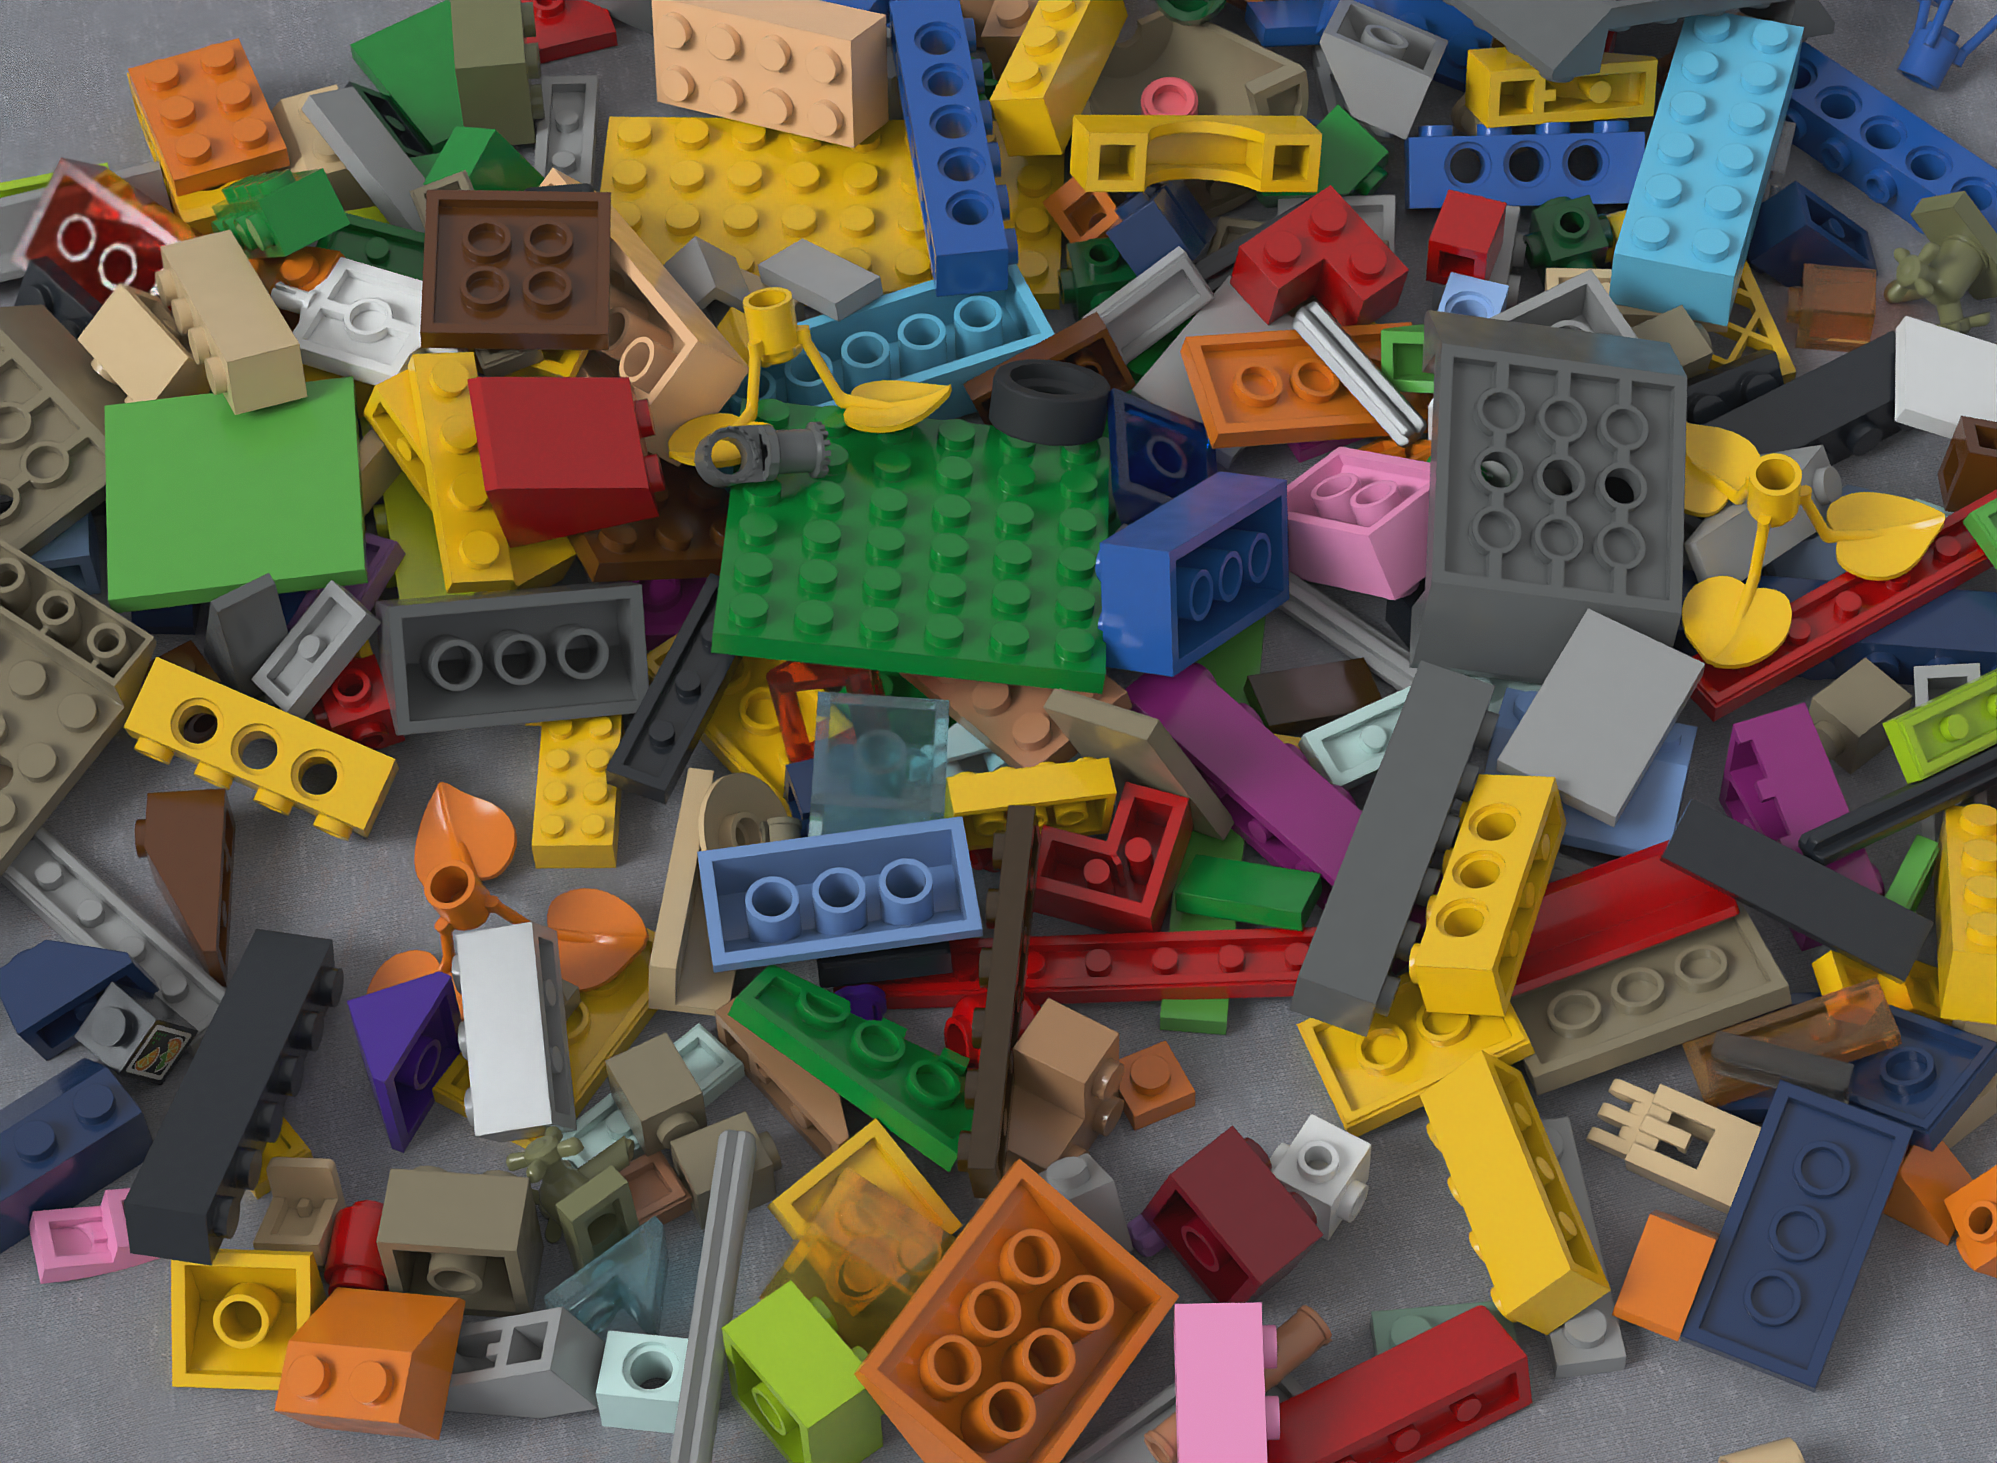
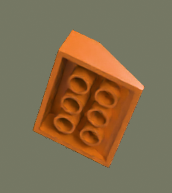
M1019 1158L1003 1176L854 1375L924 1463H1060L1179 1298V1295Z

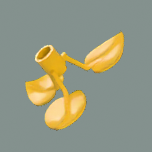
M780 287L756 290L743 299L744 313L731 307L717 326L718 331L749 366L745 410L739 417L728 413H715L699 416L687 421L671 435L668 441L669 459L695 466V450L699 442L708 434L728 426L769 424L755 421L758 414L761 367L768 368L771 365L788 362L798 356L803 349L836 405L846 409L843 414L845 424L859 431L888 433L913 426L932 414L950 397L952 386L951 384L937 385L899 380H881L860 384L852 390L851 395L841 390L813 343L809 325H797L791 291ZM723 440L717 441L714 444L711 458L716 468L741 464L740 452L734 444Z
M1686 422L1684 513L1696 517H1710L1719 513L1729 500L1736 505H1742L1747 500L1748 511L1757 521V531L1746 584L1730 576H1715L1696 584L1688 592L1682 607L1684 633L1707 664H1711L1716 668L1737 669L1748 667L1761 662L1777 651L1787 638L1791 627L1792 611L1790 602L1785 594L1780 591L1757 587L1760 581L1770 527H1780L1792 520L1799 510V505L1803 507L1821 540L1825 543H1837L1835 555L1838 564L1855 576L1875 581L1900 577L1915 567L1943 528L1945 514L1935 508L1908 498L1876 492H1858L1842 496L1832 502L1827 510L1826 524L1811 499L1812 488L1808 485L1801 486L1802 471L1794 459L1778 453L1766 454L1760 457L1756 447L1739 434L1719 427Z

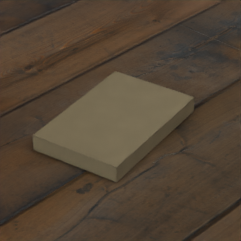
M1054 688L1043 708L1082 757H1094L1096 759L1109 757L1118 803L1126 782L1189 798L1192 812L1193 831L1224 841L1234 824L1231 814L1159 719L1061 688L1059 690Z

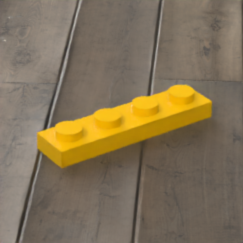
M474 352L412 354L407 366L446 593L509 590L514 581L508 543L485 492L467 379L478 377Z

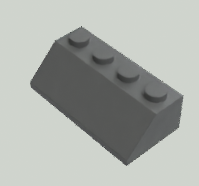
M630 581L597 582L375 601L376 618L381 621V624L377 627L380 669L395 733L398 736L631 714L637 712L649 689L641 584Z

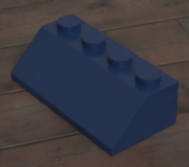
M84 1057L0 1110V1254L30 1235L29 1223L33 1211L73 1208L143 1163L153 1143L144 1114L107 1066Z

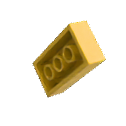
M622 714L542 722L531 845L536 869L616 868L622 789L607 784L605 770L625 734Z
M1083 757L1075 762L1058 764L1042 762L1034 767L1017 769L1014 767H1001L993 772L976 774L966 771L952 777H947L941 819L963 817L968 850L993 848L995 831H1006L1009 805L1035 806L1040 834L1043 825L1085 836L1108 833L1117 795L1109 757L1099 759Z

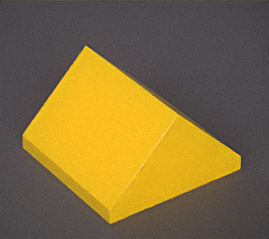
M219 1249L212 1266L171 1260L172 1387L279 1390L288 1341L327 1299L313 1252Z

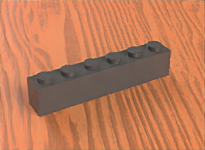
M1422 660L1420 661L1299 972L1290 1006L1291 1011L1364 1037L1368 1035L1375 1013L1388 1017L1401 978L1392 976L1390 973L1396 958L1406 962L1409 961L1412 946L1416 943L1421 924L1411 921V917L1416 904L1427 908L1430 896L1434 895L1441 870L1431 867L1436 851L1444 854L1446 849L1452 847L1461 817L1451 814L1456 799L1464 802L1469 801L1480 770V765L1474 764L1470 760L1475 748L1484 751L1488 750L1500 714L1488 711L1495 685Z

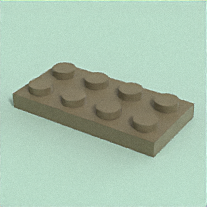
M1736 900L1740 913L1736 916L1511 997L1510 1002L1535 1051V1054L1520 1061L1537 1096L1792 1004L1789 985L1743 904Z

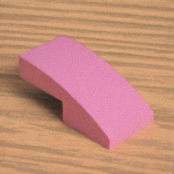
M130 1188L105 1190L101 1206L32 1212L29 1231L40 1284L93 1277L159 1259L158 1257L130 1253L124 1201Z

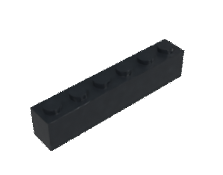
M263 929L255 930L124 1201L130 1253L212 1266L223 1239L233 1238L239 1222L242 1197L246 1190L253 1191L256 1188L261 1173L262 1153L267 1142L275 1143L282 1127L283 1107L288 1096L296 1097L299 1093L303 1080L305 1058L309 1051L316 1052L323 1036L325 1014L329 1007H337L341 999L344 974L342 968L335 967L332 939Z

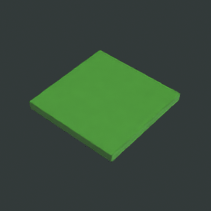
M353 376L305 382L308 397L238 415L234 414L223 393L217 395L207 393L105 405L107 576L110 608L116 613L211 602L267 573L271 575L275 582L278 594L322 589L331 580L340 586L368 583L357 396Z

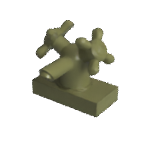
M1966 191L1922 198L1910 215L1930 242L1924 245L1918 256L1910 254L1908 249L1902 247L1894 250L1893 255L1899 265L1896 270V280L1891 281L1884 290L1885 300L1888 303L1894 304L1926 299L1937 307L1940 323L1935 325L1962 334L1968 333L1973 327L1988 325L1991 321L1990 312L1964 317L1960 300L1967 291L1976 300L1997 297V233Z
M550 1126L545 1130L544 1136L532 1141L524 1152L509 1154L506 1157V1165L510 1171L528 1167L526 1175L529 1177L530 1183H537L542 1179L539 1191L532 1189L535 1205H538L541 1214L548 1220L544 1237L548 1243H556L561 1238L563 1230L576 1279L594 1299L648 1260L628 1181L619 1173L629 1166L630 1161L633 1159L634 1140L623 1136L578 1169H575L569 1161L562 1158L574 1156L583 1151L584 1146L582 1142L575 1137L561 1141L563 1135L560 1129L556 1126Z

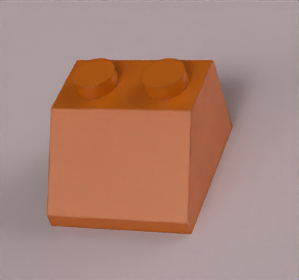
M337 1287L288 1341L274 1411L315 1428L439 1440L466 1301L456 1297Z

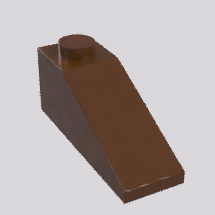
M226 789L148 793L146 819H137L135 823L137 855L139 858H148L155 883L203 970L222 987H227L236 824Z

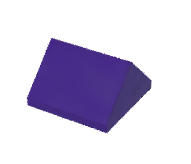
M440 971L347 1001L366 1074L392 1149L402 1153L405 1152L435 1103L432 1088L461 1052L458 1042V1027L462 1019L452 977Z

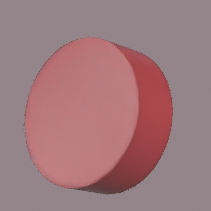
M1177 77L1157 79L1151 82L1141 95V115H1198L1199 112L1196 90L1190 83Z

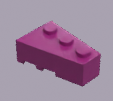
M1805 702L1733 724L1719 795V802L1728 817L1802 855L1803 853L1798 847V840L1802 834L1850 812ZM1865 848L1825 866L1885 896L1881 874L1877 867L1870 862ZM1788 927L1802 952L1823 945Z

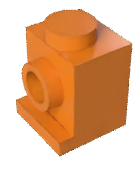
M1074 177L1042 202L1070 243L1087 241L1093 238L1108 237L1106 232L1119 219L1114 209L1120 204L1108 192H1085Z

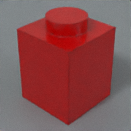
M1449 189L1429 238L1426 281L1446 285L1451 272L1489 281L1503 244L1507 203Z

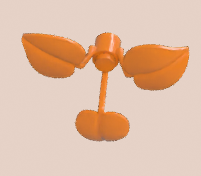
M440 782L427 804L419 826L414 864L417 877L424 886L426 899L440 915L434 924V928L440 934L443 952L442 961L439 963L431 953L422 950H410L396 954L385 961L377 970L369 984L366 995L439 971L452 977V973H450L452 971V959L456 955L452 932L455 929L465 931L478 928L486 922L490 913H496L511 924L531 922L503 904L497 896L491 895L482 883V881L498 877L507 869L517 847L515 827L502 809L491 802L469 795L448 783ZM591 888L570 890L558 895L551 902L548 909V928L557 931L561 978L578 986L579 992L596 990L610 983L646 948L649 934L639 914L626 902L608 892ZM453 981L461 1019L464 1021L462 994L457 991Z

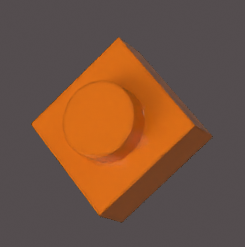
M1166 1040L1119 1059V1062L1124 1064V1073L1119 1083V1098L1124 1100L1123 1111L1134 1131L1195 1106L1196 1092Z

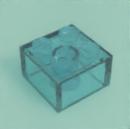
M818 691L808 837L944 819L949 700Z

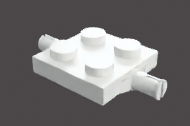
M340 257L327 279L309 292L278 282L275 284L276 288L272 289L270 295L278 308L300 314L299 323L295 327L293 334L300 344L302 363L304 365L344 377L353 376L354 380L375 386L407 370L412 354L468 352L469 350L459 348H421L420 325L423 281Z

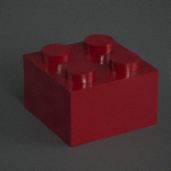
M1233 1125L1173 1171L1142 1211L1141 1215L1214 1303H1253L1287 1276L1324 1234L1316 1226L1317 1217L1308 1202L1298 1193L1288 1192L1271 1172L1272 1164L1263 1148L1253 1139L1243 1138Z

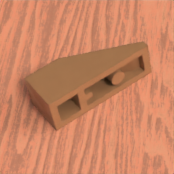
M736 997L715 1011L719 1042L744 1064L745 1075L818 1155L823 1160L849 1140L839 1094L730 1017L728 1013Z

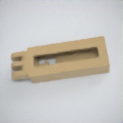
M1615 1078L1608 1092L1617 1099L1632 1104L1628 1112L1612 1104L1603 1103L1597 1116L1621 1130L1618 1136L1606 1130L1591 1127L1586 1141L1601 1150L1624 1159L1628 1171L1728 1214L1761 1127L1660 1084L1656 1093L1653 1094L1626 1081ZM1692 1137L1708 1143L1697 1169L1656 1152L1660 1140L1677 1147V1150L1686 1154Z

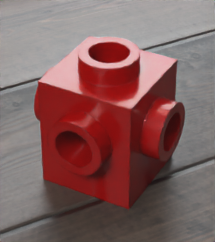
M375 654L364 658L353 657L312 708L317 726L375 751L405 741L404 735L398 736L395 733L381 669Z

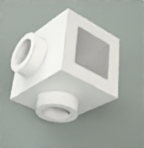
M1311 1114L1291 1145L1282 1142L1276 1148L1270 1158L1272 1164L1271 1172L1288 1192H1296L1308 1202L1317 1217L1316 1226L1324 1234L1322 1238L1329 1241L1342 1219L1351 1223L1360 1212L1369 1191V1186L1366 1185V1182L1369 1179L1372 1144Z

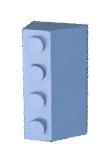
M962 816L697 852L714 973L983 936Z

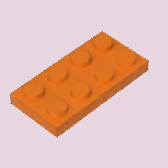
M1412 322L1341 327L1382 372L1381 330L1411 326ZM1295 329L1185 337L1180 354L1212 449L1389 436ZM1400 392L1426 421L1427 428L1424 433H1428V405L1433 399V393Z

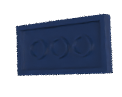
M1780 1079L1684 1325L1681 1341L1815 1393L1912 1139L1914 1129Z

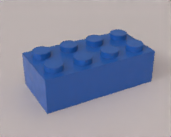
M1219 471L1100 542L1095 570L1096 576L1101 582L1102 612L1098 621V629L1103 631V642L1106 643V667L1174 677L1289 600L1286 479Z

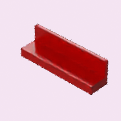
M1669 840L1547 884L1511 997L1736 916L1740 913L1738 904L1734 898L1661 862L1660 858Z
M1478 1305L1279 1403L1280 1439L1267 1440V1462L1415 1463L1532 1404L1527 1355L1485 1306Z

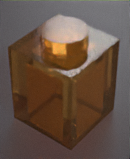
M1804 264L1800 287H1789L1786 302L1785 322L1796 323L1795 348L1850 352L1870 342L1876 315V269Z

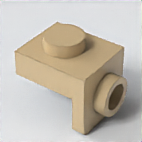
M273 1157L266 1168L273 1198L253 1241L254 1250L313 1252L317 1266H324L328 1257L336 1213L346 1208L336 1164L332 1159Z

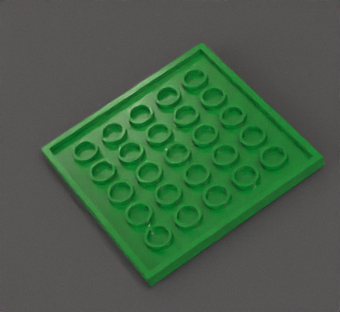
M742 398L740 415L746 408L747 399ZM776 399L758 401V414L755 421L769 423L775 430L805 429L809 422H822V425L825 426V431H828L829 434L826 440H830L831 443L830 446L825 447V450H831V456H825L830 460V464L827 465L829 472L825 478H811L808 473L778 474L774 481L747 482L731 486L711 653L1040 688H1061L1069 691L1097 694L1103 693L1106 675V643L1103 642V631L1098 629V621L1102 612L1101 582L1096 576L1095 565L1097 554L1100 550V542L1108 538L1110 438L1101 437L1091 443L1075 446H1048L1010 437L996 429L993 425L969 423L961 419L938 420L925 418L919 423L903 430L888 433H870L847 426L843 416L846 409L838 406L819 407L791 404ZM741 464L733 466V474L738 472Z

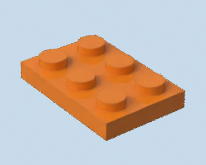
M239 38L211 44L204 48L128 68L132 88L177 197L220 186L250 175L255 176L290 166L287 147Z

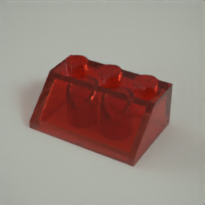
M61 157L10 261L26 272L29 260L48 256L102 305H104L120 283L160 298L155 278L156 271L164 270L160 246L205 235L107 167Z

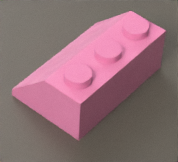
M1339 446L1288 484L1289 571L1302 580L1383 597L1389 600L1400 599L1413 593L1419 587V581L1426 577L1430 463Z

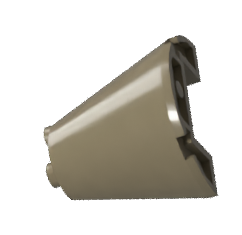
M1159 10L1137 20L1138 27L1132 38L1121 43L1115 42L1082 112V115H1141V95L1144 89L1157 79L1177 77L1190 83L1196 90L1198 95V115L1304 116L1306 118L1309 101L1308 79L1306 70L1300 64L1208 21L1198 26H1183L1170 21ZM1182 179L1209 219L1237 208L1257 194L1256 190L1238 184L1214 180ZM1130 192L1108 193L1121 204L1128 199L1126 195Z

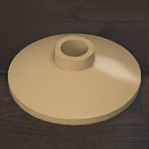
M732 773L717 779L705 793L699 811L698 834L701 851L762 843L760 822H767V819L774 817H788L774 791L764 781L747 773Z

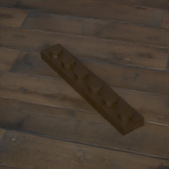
M1009 805L1006 831L996 830L993 839L994 870H1001L999 889L989 888L986 899L987 929H994L992 948L982 947L979 960L980 988H988L986 1008L975 1007L972 1020L973 1048L981 1049L979 1069L968 1068L965 1081L966 1110H974L971 1131L961 1130L958 1141L959 1172L969 1173L973 1195L977 1199H987L1005 1175L1015 1084L1013 1047L1020 1038L1041 846L1035 806Z

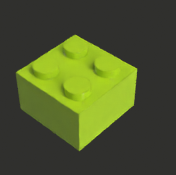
M791 1280L722 1327L731 1394L789 1463H860L883 1447L881 1416L884 1415V1412L854 1375L868 1356V1353L858 1345L850 1349L836 1333L838 1332L837 1322L824 1302L817 1296H813L808 1300Z

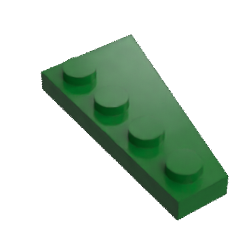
M768 965L736 997L728 1013L730 1017L873 1119L876 1118L880 1124L943 1169L950 1172L958 1163L961 1130H972L974 1110H966L965 1081L968 1070L966 1068L970 1060L969 1058L946 1047L943 1048L939 1056L904 1039L908 1029L884 1017L882 1021H867L850 1013V1001L776 965Z

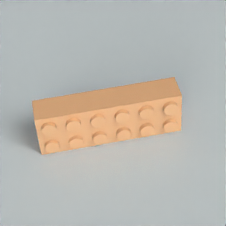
M552 168L539 187L580 184V182ZM611 204L609 350H589L576 377H629L636 399L648 398L653 416L656 435L645 438L647 451L652 454L658 453L660 458L679 467L680 462L669 459L668 441L671 435L681 425L691 419L719 413L728 399L739 389L742 380L749 372V366Z

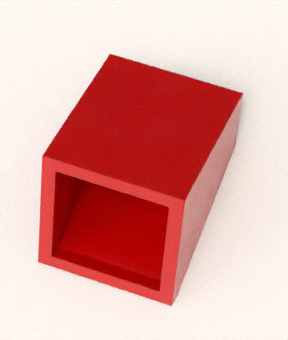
M476 377L467 379L485 492L510 548L659 517L655 493L666 491L665 481L658 453L648 455L645 441L646 437L656 435L653 416L648 398L636 399L629 377Z

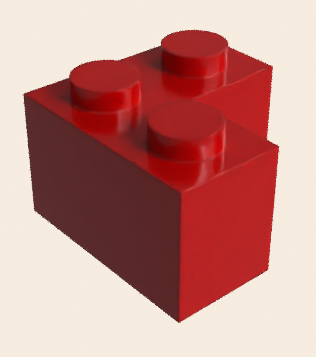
M1330 185L1239 246L1230 284L1267 325H1270L1312 295L1321 302L1342 326L1369 325L1398 305L1409 269Z
M1126 782L1107 841L1043 825L1040 834L1041 846L1033 912L1114 934L1160 932L1194 828L1189 798Z

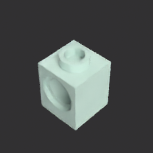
M608 1330L596 1389L602 1426L674 1434L688 1344L687 1338ZM652 1378L668 1380L665 1385L656 1389L640 1387L643 1382Z

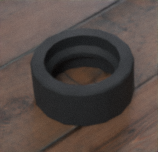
M1042 359L1012 361L998 367L994 374L989 419L993 426L1004 434L1026 442L1048 446L1088 444L1101 438L1103 435L1111 387L1100 374L1072 363Z

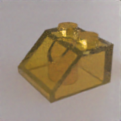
M846 1167L830 1181L758 1298L764 1299L791 1280L808 1300L813 1296H817L824 1302L837 1322L838 1332L836 1333L850 1349L858 1345L869 1354L956 1238Z

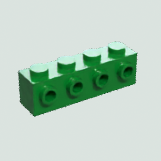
M323 168L294 173L290 169H286L279 173L274 171L267 175L266 173L255 177L250 175L223 188L222 192L226 200L212 206L217 217L216 220L211 222L213 232L218 233L231 230L248 259L288 256L351 224Z

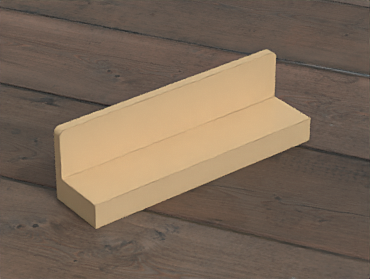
M688 768L649 963L648 1008L715 1016V1011L728 1003L732 998L736 970L716 973L713 971L697 852L701 851L698 834L699 811L705 793L714 783L713 770Z

